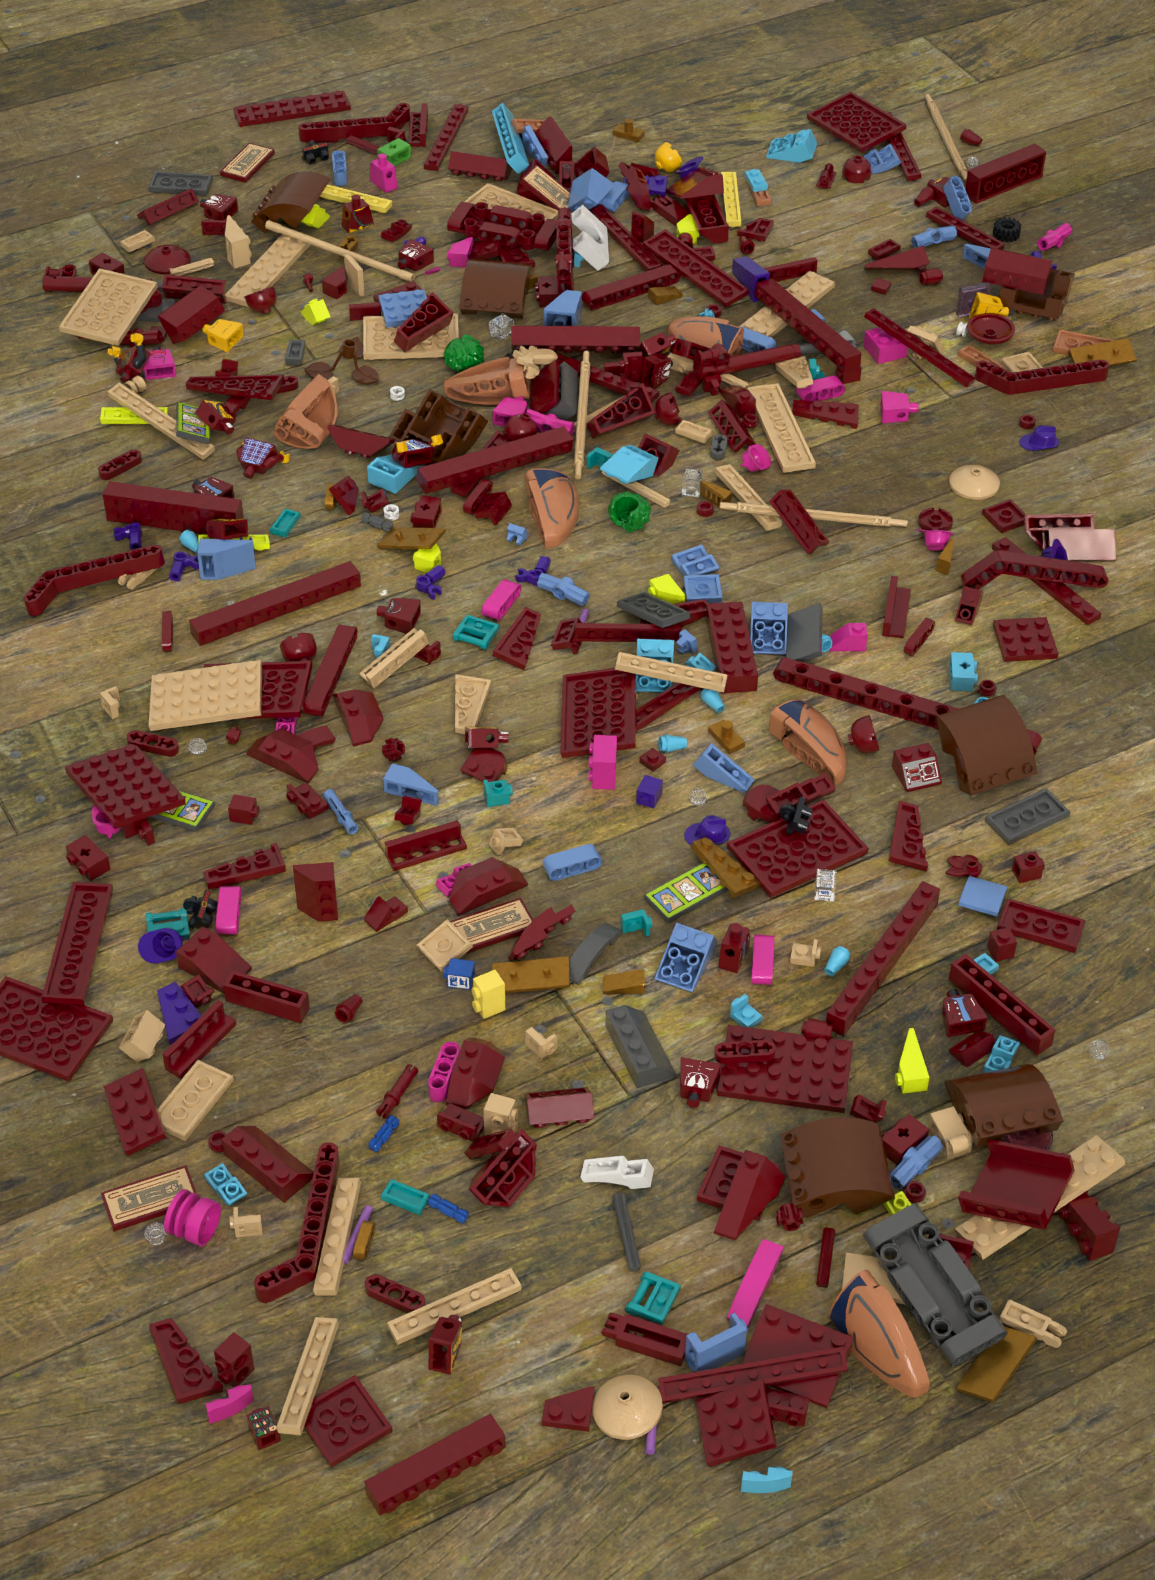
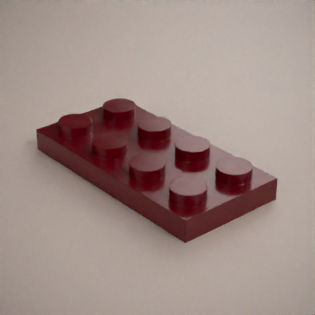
M143 1068L104 1086L120 1141L127 1156L167 1138L146 1072Z

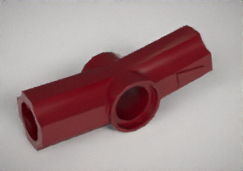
M136 328L133 331H128L120 344L130 345L131 347L137 345V343L131 342V335L135 333L143 335L142 345L161 344L163 341L162 333L159 330L144 331L141 328Z

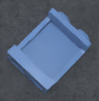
M736 1313L731 1314L729 1329L703 1342L700 1341L695 1332L686 1335L685 1362L691 1371L715 1369L744 1355L746 1332L748 1331L744 1320L739 1319Z

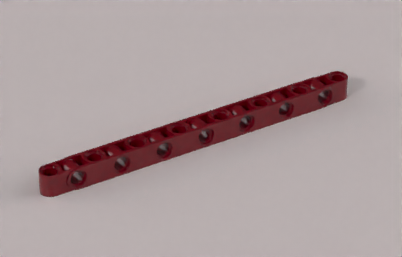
M789 658L780 659L773 672L774 678L780 682L939 730L938 715L959 709ZM1027 729L1035 755L1042 737L1037 732Z

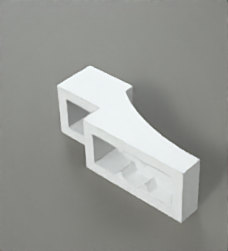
M625 1156L584 1160L580 1178L584 1183L606 1182L628 1186L630 1189L648 1188L651 1186L654 1168L648 1159L627 1161Z

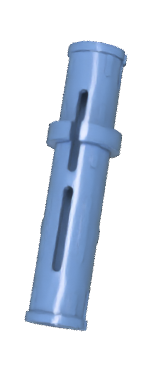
M333 789L326 790L323 797L336 814L338 822L345 827L347 833H356L359 826L353 820L351 812L346 810Z

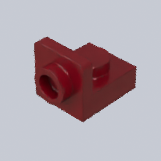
M436 641L431 646L427 644L414 657L431 664L441 655L440 642Z

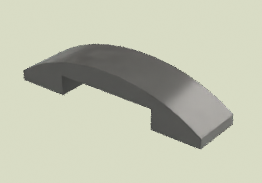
M606 922L595 928L583 940L570 958V981L579 985L589 974L590 966L608 945L612 946L623 931Z

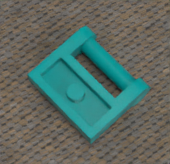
M466 615L455 630L453 640L458 642L461 640L487 650L490 642L499 631V624ZM465 632V633H468V634H471V635H475V636L481 637V638H483V640H482V639H479V638H476V637H472V636L463 634V633Z
M184 907L177 911L152 914V912L146 913L148 932L170 928L177 931L185 940L190 939L187 911ZM181 918L179 921L153 924V922Z
M644 1272L640 1279L641 1283L632 1301L627 1303L625 1311L631 1316L637 1315L663 1325L681 1290V1285L650 1272ZM654 1285L655 1287L645 1306H641L640 1303L648 1287Z

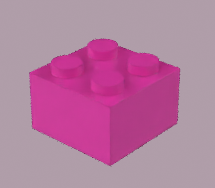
M881 328L865 331L863 347L877 364L907 356V346Z
M594 735V743H590V754H593V756H589V768H592V770H589V781H592V789L615 790L617 736Z

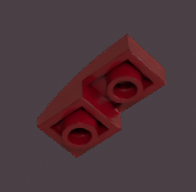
M399 219L391 223V228L381 231V238L394 242L406 235L411 230L412 225L407 223L406 220Z
M232 395L225 404L235 416L240 408H246L251 398Z
M328 726L310 729L297 735L312 742L314 752L318 746L333 744L336 739Z

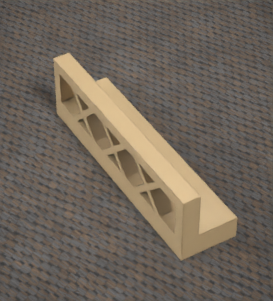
M413 628L359 673L360 677L373 689L376 688L429 644L426 634L421 629L417 631Z

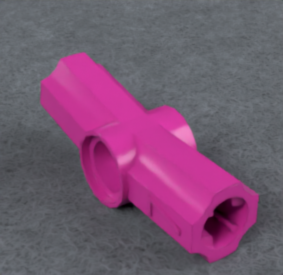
M1064 223L1054 231L1048 230L1046 235L1037 241L1039 250L1045 251L1053 246L1059 248L1063 244L1064 239L1072 234L1070 224Z
M531 409L527 410L526 414L531 416L541 432L564 426L570 435H573L575 423L560 420L554 414L544 415Z

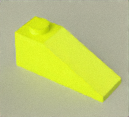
M909 1028L898 1073H895V1081L897 1086H900L902 1094L927 1091L929 1084L928 1071L914 1028Z

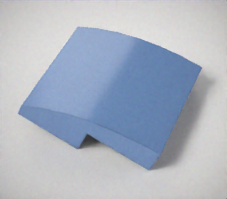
M891 143L880 151H877L875 148L863 156L870 162L873 174L889 170L901 163Z
M703 545L671 556L673 564L683 576L705 575L720 568L712 554L708 555Z
M969 876L958 906L998 916L1008 886Z

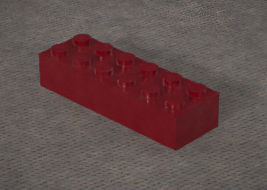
M1034 143L968 170L965 190L969 200L977 204L1043 176L1046 151Z
M743 603L707 604L706 623L716 672L727 675L724 692L720 693L757 691L758 672Z

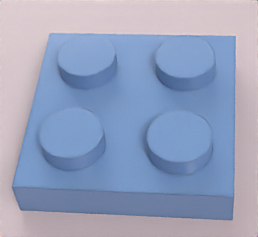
M719 574L687 575L683 577L686 602L705 599L708 603H722Z

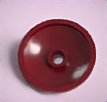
M161 245L151 249L145 255L144 264L151 272L170 274V269L190 264V254L180 246Z
M983 313L972 317L968 321L967 331L978 342L996 345L1010 340L1014 336L1015 326L1011 320L1002 315Z

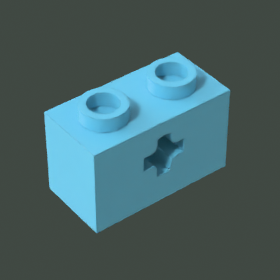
M951 652L949 662L951 691L973 692L974 684L978 682V673H975L977 661H974L973 653Z

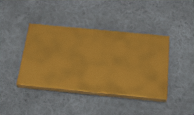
M1129 338L1069 349L1073 363L1106 360L1110 367L1137 361Z
M393 527L377 544V547L431 549L444 535L446 529Z
M569 956L492 964V971L496 970L505 983V994L570 987Z
M1005 1327L1008 1334L1001 1341L980 1353L957 1386V1391L994 1403L1036 1342L1037 1337Z

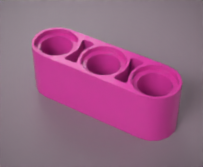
M837 376L813 380V384L808 385V387L796 389V393L805 401H823L839 397L845 392V386Z
M503 579L483 604L482 615L500 621L519 597L521 585Z
M226 886L219 889L216 916L217 935L238 934L241 907L240 886Z
M754 934L751 984L772 985L775 936Z
M455 1042L443 1044L429 1077V1098L434 1102H443L447 1098L451 1073L460 1052V1047Z

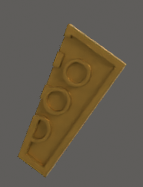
M704 837L693 841L691 849L704 864L710 866L709 871L720 878V884L723 888L729 889V895L732 899L759 888L760 882L754 875L745 870L710 839Z

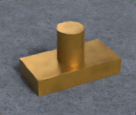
M628 118L625 119V125L618 124L613 129V135L639 142L644 137L645 130L634 128L633 120Z
M722 720L708 727V732L728 754L745 748V741L733 730V723L731 721Z

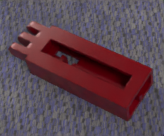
M660 195L657 198L650 199L653 210L675 227H677L679 221L688 214H691L690 211L668 195L664 197Z
M609 1313L608 1320L604 1325L606 1328H603L601 1334L616 1340L615 1346L682 1366L685 1358L687 1333L627 1314L622 1316ZM629 1330L635 1331L634 1334L628 1333ZM636 1332L644 1334V1336L639 1337Z

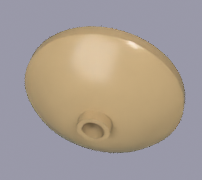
M965 465L951 473L949 485L961 497L983 500L994 496L998 492L1000 480L987 467Z
M621 1375L607 1381L596 1392L592 1404V1414L598 1428L606 1435L621 1440L635 1439L650 1432L659 1422L663 1410L662 1397L658 1388L650 1380L638 1375Z

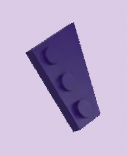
M645 176L650 195L657 193L661 194L662 197L666 196L667 176ZM624 177V178H623V183L628 184V183H627V178Z
M176 982L157 990L169 1045L173 1044L201 1017L200 1013Z

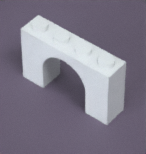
M582 205L571 214L572 223L582 231L573 239V249L598 271L607 266L609 262L607 227Z

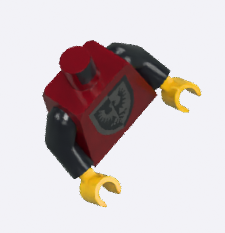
M135 333L131 335V342H135L137 345L121 355L119 347L112 346V349H108V354L115 357L114 361L117 366L115 371L121 376L120 381L123 383L140 375L151 355L144 348V345L141 344L143 341V335Z

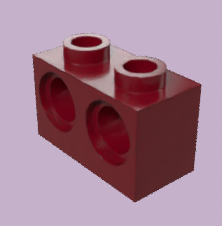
M235 1332L214 1350L217 1376L225 1385L229 1384L234 1388L240 1385L255 1370L251 1345Z

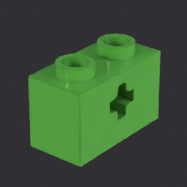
M398 138L377 149V155L386 154L387 160L396 166L411 158L410 144Z

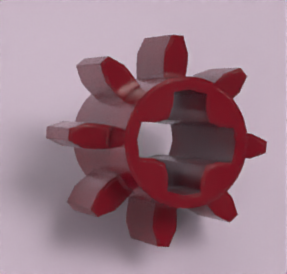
M398 738L385 740L386 744L382 745L383 756L389 761L402 759L401 755L405 754L404 743Z
M792 1203L784 1204L780 1207V1211H776L777 1225H783L786 1231H795L800 1227V1224H803L804 1215L802 1208L796 1209V1205Z

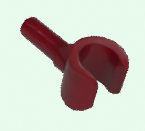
M311 273L303 275V283L307 285L309 292H312L313 289L310 283L313 282V276Z

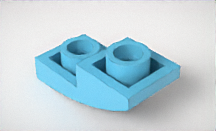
M1000 1035L984 1066L983 1073L1009 1068L1019 1047V1042Z
M223 1163L204 1174V1179L226 1205L230 1206L247 1196V1192L238 1179L232 1177Z
M769 1467L768 1475H762L757 1471H743L741 1492L771 1493L790 1488L793 1471L783 1467Z

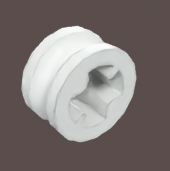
M960 321L956 335L959 336L961 334L962 337H965L968 323L963 324Z
M394 386L390 389V398L392 400L400 401L404 399L405 390L403 387Z
M394 504L385 506L384 518L389 521L398 519V506Z

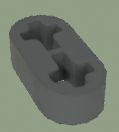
M718 434L712 438L710 457L713 460H723L725 458L727 449L726 436Z

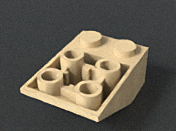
M228 215L225 230L227 259L235 269L251 264L250 257H252L249 249V236L245 235L243 229Z

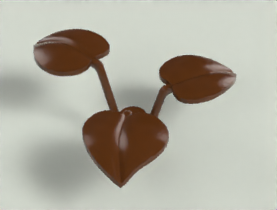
M358 336L343 342L339 349L340 354L333 367L330 368L324 362H315L304 369L313 379L320 374L329 380L333 377L332 371L335 370L340 358L344 356L346 359L353 358L356 370L352 372V378L356 382L371 384L379 381V375L373 368L366 365L359 368L357 365V359L364 357L363 344Z

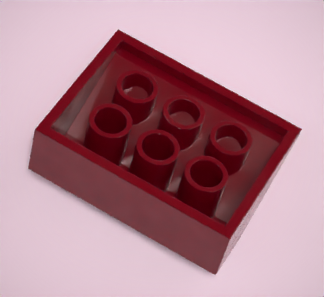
M698 167L697 170L690 172L668 187L666 193L680 199L724 193L723 175L719 174L718 171L710 170V168Z
M766 1304L742 1364L843 1346L847 1361L851 1353L853 1337ZM842 1373L769 1386L787 1393L810 1397L809 1402L827 1408Z

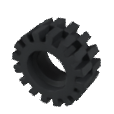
M1003 217V219L999 218V220L994 222V238L997 240L1001 239V242L1006 241L1007 243L1008 241L1013 242V240L1017 241L1019 239L1021 223L1018 220L1011 219V217H1008V219Z

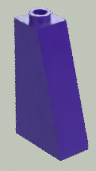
M747 256L733 259L732 273L739 283L749 289L748 296L753 303L760 301L755 297L756 283L768 280L770 273Z

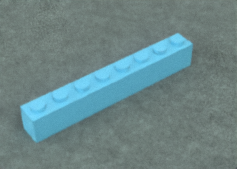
M502 103L492 111L507 163L519 174L527 169L529 163L520 134L516 133L511 124L514 116L505 104Z

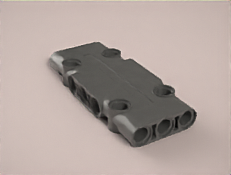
M912 1204L871 1226L864 1232L863 1237L878 1257L880 1267L887 1271L890 1283L921 1327H926L930 1333L931 1341L939 1346L952 1366H956L1001 1341L1008 1334L1003 1324L991 1310L989 1299L982 1296L978 1282L951 1244L941 1239L938 1227L929 1222L918 1204ZM923 1235H931L933 1238L927 1239ZM891 1255L895 1259L889 1260L886 1259L885 1256ZM974 1308H983L984 1312H978ZM943 1329L946 1333L939 1334L935 1330Z

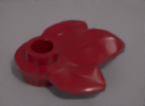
M955 855L947 858V862L952 866L945 872L947 875L978 877L981 874L982 864L973 855H965L964 857Z

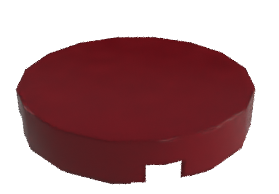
M928 508L920 513L918 524L922 530L949 531L953 524V518L944 509L934 510V508Z

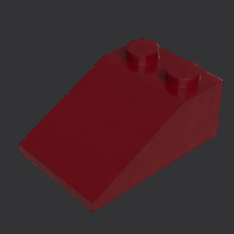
M205 927L198 930L176 951L178 967L194 977L199 974L207 985L223 994V985L232 970L247 974L252 970V966L219 935Z

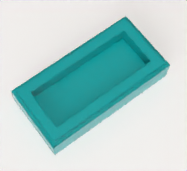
M285 508L271 526L270 534L286 538L301 518L300 512Z
M393 1179L389 1181L381 1194L382 1201L418 1215L422 1214L430 1198V1194Z

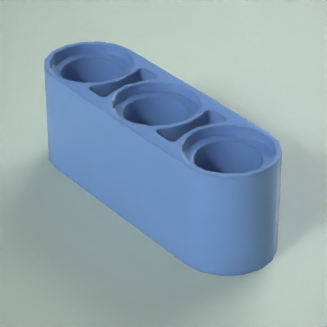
M337 150L332 153L334 184L336 186H344L347 184L345 152Z
M952 176L944 185V192L953 215L963 221L972 211V205L961 178Z
M615 181L613 188L600 201L599 205H603L610 212H615L629 196L630 193L627 190L629 184Z
M742 327L744 328L742 350L755 352L777 346L773 338Z
M586 844L551 854L544 858L542 864L549 878L556 881L595 870L601 866L602 859L593 844Z

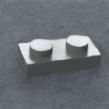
M289 340L285 357L286 364L302 365L306 346L305 340Z

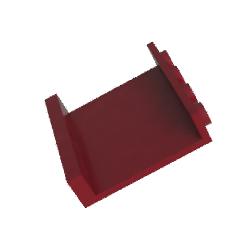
M988 1139L987 1144L990 1156L971 1192L961 1191L958 1196L962 1212L1045 1230L1075 1171L1071 1155Z

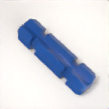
M390 1115L386 1119V1123H383L374 1135L375 1137L368 1143L370 1150L374 1152L380 1150L381 1144L387 1141L393 1130L399 1125L397 1117Z
M432 1194L428 1200L429 1206L434 1209L439 1208L438 1211L451 1218H456L455 1220L460 1223L466 1222L469 1217L468 1211L462 1208L458 1209L459 1206L446 1199L441 1200L442 1197L437 1194Z

